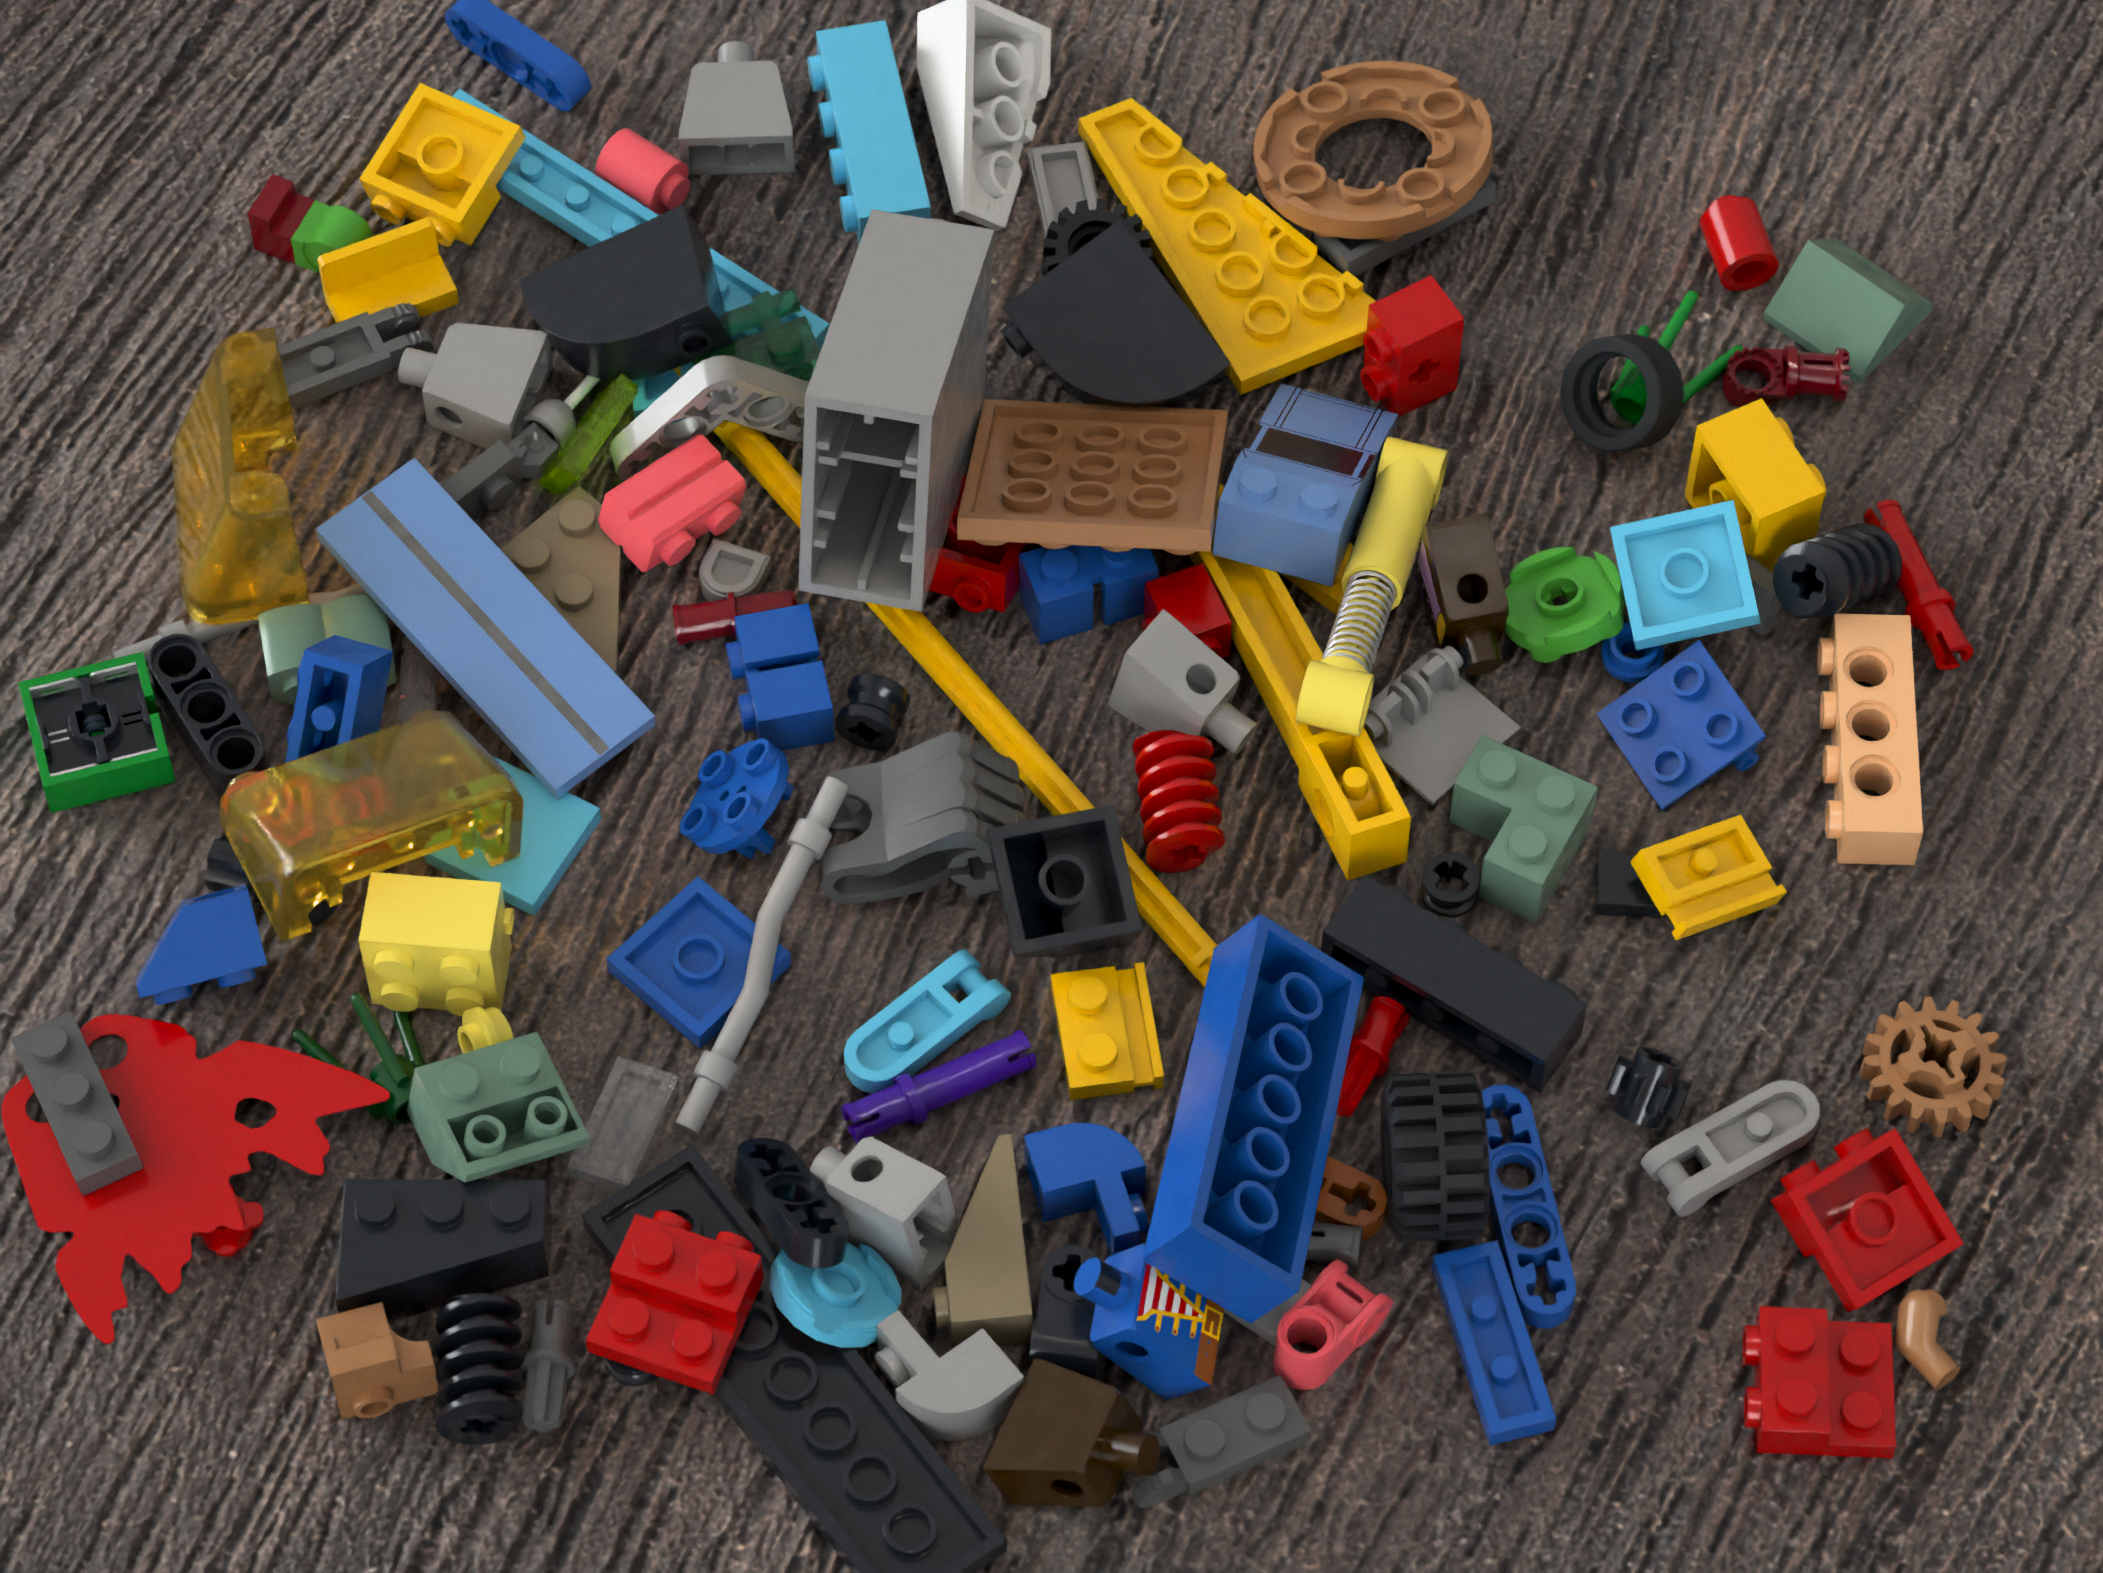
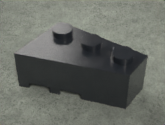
M345 1179L335 1299L338 1313L382 1302L386 1317L404 1312L407 1318L426 1312L425 1306L441 1302L457 1295L489 1294L549 1276L552 1211L547 1181L473 1180L465 1183L461 1180Z

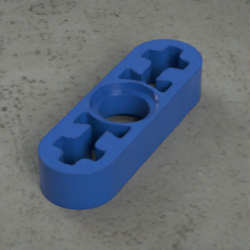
M458 0L445 12L446 24L461 44L561 111H569L591 91V82L587 73L574 58L488 0Z

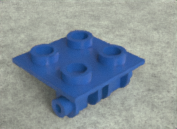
M1700 640L1597 713L1662 811H1665L1726 766L1734 765L1738 771H1745L1751 768L1759 759L1756 753L1758 743L1767 738Z

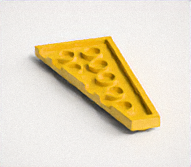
M1133 98L1078 118V133L1083 141H1086L1087 148L1121 203L1127 207L1129 216L1132 217L1136 213L1143 220L1141 231L1148 229L1151 236L1150 248H1152V253L1179 297L1231 362L1229 378L1240 395L1364 345L1363 335L1367 330L1368 307L1376 302L1363 291L1364 283L1349 271L1343 274L1320 257L1318 255V247L1254 195L1250 193L1244 196L1227 182V174L1213 162L1204 164L1182 146L1183 138Z

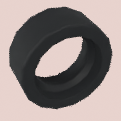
M1632 333L1592 339L1576 350L1564 369L1560 395L1563 414L1573 433L1589 447L1612 453L1651 447L1666 437L1680 417L1684 390L1681 371L1671 353L1655 339ZM1621 356L1629 358L1638 366L1645 379L1647 402L1642 418L1633 428L1623 430L1616 428L1606 419L1599 406L1597 393L1601 370L1608 360Z

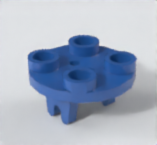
M765 738L745 743L733 749L729 754L723 750L713 752L706 758L699 769L698 779L702 783L690 804L689 810L680 822V833L707 854H724L732 849L747 858H754L757 849L765 854H770L775 840L762 826L775 811L780 799L790 800L794 789L787 781L789 767L786 755Z

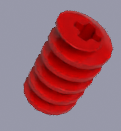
M1176 730L1148 732L1137 737L1132 746L1136 757L1135 771L1139 779L1137 791L1142 802L1140 815L1145 824L1142 830L1145 845L1147 846L1145 858L1148 865L1156 871L1168 874L1186 872L1199 867L1205 862L1207 855L1221 849L1226 842L1223 830L1217 827L1223 820L1222 812L1218 806L1214 805L1220 798L1217 785L1212 783L1217 776L1216 767L1213 762L1209 761L1214 754V747L1212 742L1203 736L1189 735Z

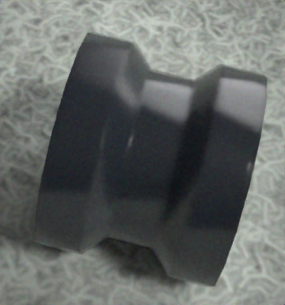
M874 673L855 675L847 689L849 705L844 706L839 711L835 722L836 729L843 738L858 747L876 751L890 749L896 743L899 734V726L896 721L906 714L910 704V695L902 685L886 676Z

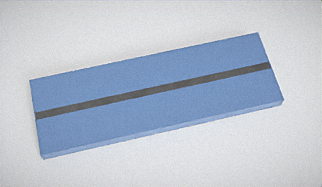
M415 458L316 528L317 539L556 799H559L655 726V715Z

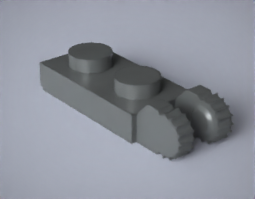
M403 302L399 305L396 304L395 307L390 306L370 315L368 312H364L261 352L255 357V362L279 413L282 414L393 370V367L399 368L401 357L407 347L432 353L435 351V344L429 332L426 333L424 330L412 332L414 328H417L421 317L414 304L411 305L410 302L405 304Z
M1281 1374L1159 1428V1433H1148L1158 1438L1160 1445L1159 1460L1168 1457L1173 1468H1167L1156 1473L1155 1476H1149L1142 1480L1140 1484L1133 1488L1131 1494L1139 1508H1150L1187 1492L1188 1496L1193 1495L1310 1441L1311 1429Z

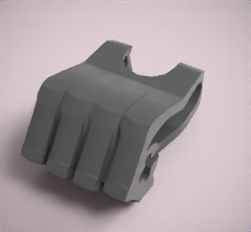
M958 731L943 733L881 762L832 771L818 780L815 799L826 777L836 778L849 786V790L830 827L834 830H859L863 832L857 839L827 848L821 858L818 875L819 887L831 901L838 904L877 902L923 892L948 878L965 886L967 898L997 891L999 888L986 830L988 828L1026 821L1025 815L1021 813L1025 806V795L1023 789L1017 785L1019 780L1017 763L1010 757H1005L975 741L968 734Z

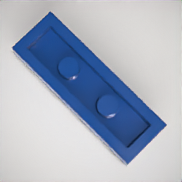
M1498 1241L1433 1255L1431 1268L1489 1446L1553 1431L1555 1429L1556 1416Z

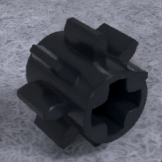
M1638 1047L1633 1060L1619 1055L1605 1089L1606 1092L1618 1096L1613 1107L1614 1111L1624 1119L1648 1128H1658L1664 1115L1678 1120L1691 1087V1083L1679 1079L1684 1068L1683 1064L1671 1055L1649 1047Z

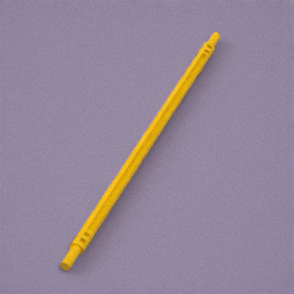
M680 366L674 369V372L681 378ZM724 420L713 432L718 435L725 446L733 452L800 528L802 477L761 431ZM865 602L999 754L1010 757L1017 763L1019 778L1053 816L1095 808L922 612ZM1122 839L1139 914L1205 988L1213 951L1218 944L1209 937Z

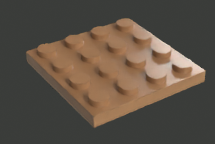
M984 399L957 517L958 540H975L979 544L986 546L1019 542L1038 543L1040 546L1049 549L1081 545L1101 546L1103 549L1112 552H1124L1133 548L1164 549L1166 552L1175 555H1188L1196 551L1210 552L1228 435V410L1169 407L1136 408L1104 404Z

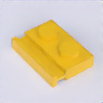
M1741 814L1641 849L1630 862L1661 916L1667 914L1675 929L1671 933L1676 941L1776 905L1787 893L1783 884L1776 886L1770 876L1769 871L1772 869V866Z
M1144 962L1134 963V968L1116 970L1115 966L1051 974V992L1069 1099L1078 1100L1135 1092V1087L1153 1085L1154 1089L1164 1088V1072Z

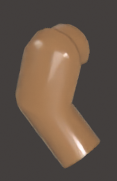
M1914 1290L1903 1298L1898 1307L1895 1344L1901 1354L1936 1390H1939L1947 1385L1961 1368L1936 1342L1940 1316L1946 1315V1303L1943 1297L1934 1290Z

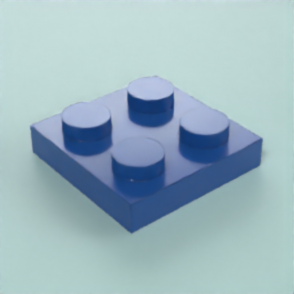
M697 876L606 958L607 969L611 975L701 1049L722 1030L743 988L755 923ZM779 943L770 985L791 966L790 952Z

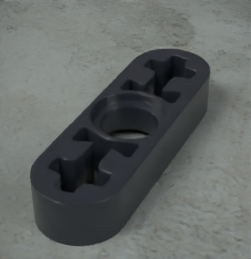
M753 1138L742 1142L737 1148L734 1183L786 1255L792 1261L811 1268H829L840 1264L845 1258L849 1223L795 1150L788 1144L771 1138Z

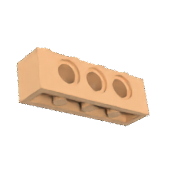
M1837 613L1833 618L1829 638H1819L1817 648L1818 675L1828 676L1829 691H1822L1820 698L1821 729H1831L1832 745L1824 746L1822 777L1824 784H1834V800H1827L1825 835L1826 838L1836 839L1838 863L1915 865L1923 836L1910 615ZM1856 682H1866L1874 687H1864ZM1866 735L1878 741H1866L1858 736ZM1860 790H1872L1881 796H1870Z

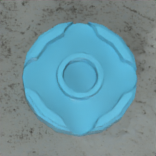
M861 1242L858 1248L847 1243L844 1260L833 1267L811 1268L792 1261L781 1249L770 1268L769 1288L777 1308L794 1327L816 1341L840 1348L866 1347L876 1342L877 1324L897 1311L901 1303L902 1289L893 1269L876 1250Z

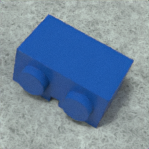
M1070 545L1061 549L1042 547L1019 554V595L1039 644L1093 629L1094 588L1092 585L1101 583V618L1106 626L1143 615L1145 582L1159 578V569L1150 549L1133 548L1124 552H1112L1103 549L1101 546Z
M809 603L734 616L736 641L725 643L731 678L732 680L743 678L747 694L737 695L743 732L755 731L757 740L765 738L780 751L835 741L833 706L822 661H817V657H820V650Z

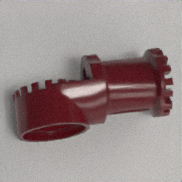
M1785 345L1783 350L1761 349L1754 346L1753 350H1749L1748 347H1744L1741 352L1739 350L1734 352V355L1728 360L1722 384L1724 396L1731 404L1738 408L1761 398L1767 406L1773 399L1793 400L1796 394L1831 396L1834 402H1845L1848 383L1843 382V380H1849V375L1843 374L1850 370V365H1848L1850 361L1849 351L1846 348H1836L1834 354L1798 352L1795 346ZM1742 370H1755L1763 374L1768 384L1761 389H1749L1741 385L1735 375Z

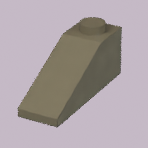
M1012 1134L998 1135L945 1259L946 1286L933 1287L937 1328L950 1326L952 1349L982 1328L999 1347L1031 1344L1032 1306Z

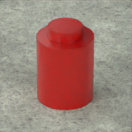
M1726 195L1713 201L1701 216L1699 225L1722 286L1731 291H1745L1764 284L1775 275L1779 262L1756 203L1750 198L1736 195Z

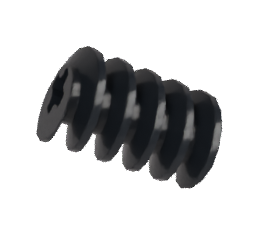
M1856 523L1791 545L1779 556L1774 566L1773 586L1777 599L1782 606L1796 618L1802 619L1812 616L1824 618L1888 595L1897 587L1901 578L1902 557L1897 544L1886 531L1873 524Z
M473 1293L448 1298L440 1305V1311L436 1318V1330L439 1334L436 1343V1354L440 1360L436 1368V1379L440 1385L436 1393V1404L440 1409L436 1418V1429L440 1436L449 1441L469 1445L499 1443L508 1438L511 1433L509 1426L503 1423L519 1418L523 1412L522 1403L512 1397L519 1393L523 1386L520 1376L512 1372L519 1368L522 1363V1354L517 1349L512 1348V1346L520 1343L522 1338L520 1327L511 1323L520 1318L522 1313V1306L517 1300L507 1296Z

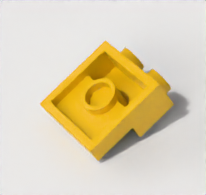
M419 83L359 180L371 201V209L384 220L400 225L405 217L413 221L430 218L436 229L438 244L450 247L454 240L457 239L471 246L501 199L496 185L526 137L521 126Z

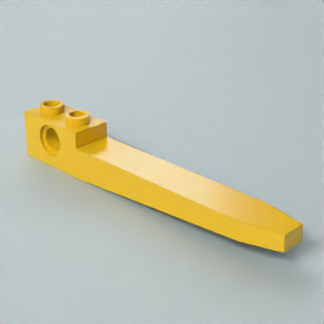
M1220 483V490H1219L1218 502H1219V499H1220V497H1221V494H1222V492H1223V490H1224V487H1223V485H1222L1221 483ZM1216 510L1211 551H1196L1188 555L1194 566L1203 563L1232 622L1231 638L1299 768L1298 785L1347 881L1406 863L1411 815L1365 728L1363 727L1361 735L1357 737L1296 722L1298 701L1308 664L1311 660L1321 661L1323 653L1277 572L1212 555L1217 518Z

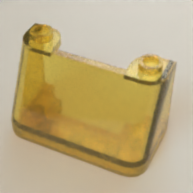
M275 327L236 333L219 344L173 441L172 460L181 592L188 615L195 621L205 625L257 620L259 614L270 609L293 604H311L310 587L307 574L304 572L291 515L288 489L285 481L278 474L269 472L268 467L270 457L282 446L285 445L286 451L298 450L296 424Z
M425 710L413 716L409 721L261 772L251 771L237 776L228 784L227 791L221 797L220 824L280 941L283 942L311 932L312 924L308 914L315 905L323 899L327 900L330 907L342 903V885L369 876L371 872H380L453 845L462 860L474 856V848H479L490 867L520 857L524 801L512 777L456 715L448 711Z

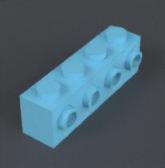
M886 20L816 31L817 55L807 57L808 71L813 92H824L826 102L818 103L823 138L834 137L836 149L829 150L834 185L845 184L847 196L840 197V209L845 232L856 231L858 243H860L872 209L921 218H931V205Z

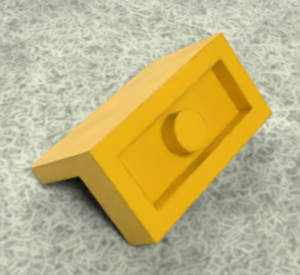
M423 218L318 257L325 301L336 323L364 312H368L370 315L390 306L395 307L396 304L399 305L403 302L405 304L409 302L411 305L414 304L420 317L459 304L457 288L439 254L436 229L430 218Z

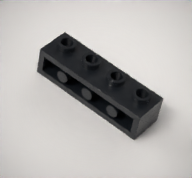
M1365 875L1322 932L1321 951L1363 976V989L1377 997L1384 996L1396 1000L1406 1008L1404 1013H1409L1414 1019L1540 1093L1582 1036L1587 1004L1579 1000L1572 989L1561 982H1548L1524 968L1518 958L1510 952L1500 948L1492 949L1474 939L1455 920L1446 916L1437 917L1414 904L1412 899L1403 890L1394 885H1382Z

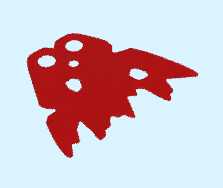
M110 1014L93 1018L83 1025L80 1031L88 1048L95 1040L106 1035H117L127 1043L128 1052L120 1064L113 1068L98 1070L109 1093L117 1096L120 1100L117 1111L144 1166L143 1169L82 1196L49 1122H36L30 1119L26 1113L27 1102L35 1093L27 1075L5 1095L1 1114L6 1137L37 1226L41 1230L50 1233H74L73 1238L58 1251L55 1263V1270L64 1290L89 1330L97 1339L109 1345L115 1340L111 1315L114 1311L128 1306L121 1280L126 1255H131L143 1268L150 1272L166 1293H174L182 1281V1267L192 1258L191 1239L194 1233L209 1234L221 1226L236 1231L244 1230V1222L229 1184V1178L251 1171L248 1161L250 1154L264 1151L311 1175L321 1176L324 1174L323 1158L329 1153L330 1144L316 1124V1119L321 1116L385 1102L390 1098V1092L382 1086L346 1069L303 1054L255 1042L239 1040L223 1050L199 1060L196 1058L197 1041L187 1033L185 1028L177 1024L142 1017ZM247 1098L268 1102L277 1111L270 1121L259 1128L251 1129L235 1121L238 1103Z

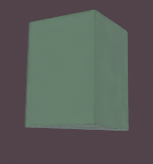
M1813 239L1808 240L1766 308L1763 320L1812 353L1834 354L1836 348H1846L1849 351L1850 361L1848 365H1850V370L1844 372V375H1849V379L1859 385L1932 312L1934 304L1840 240Z

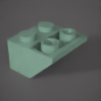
M538 1032L420 1066L414 1070L407 1113L431 1163L465 1183L589 1144L590 1137Z

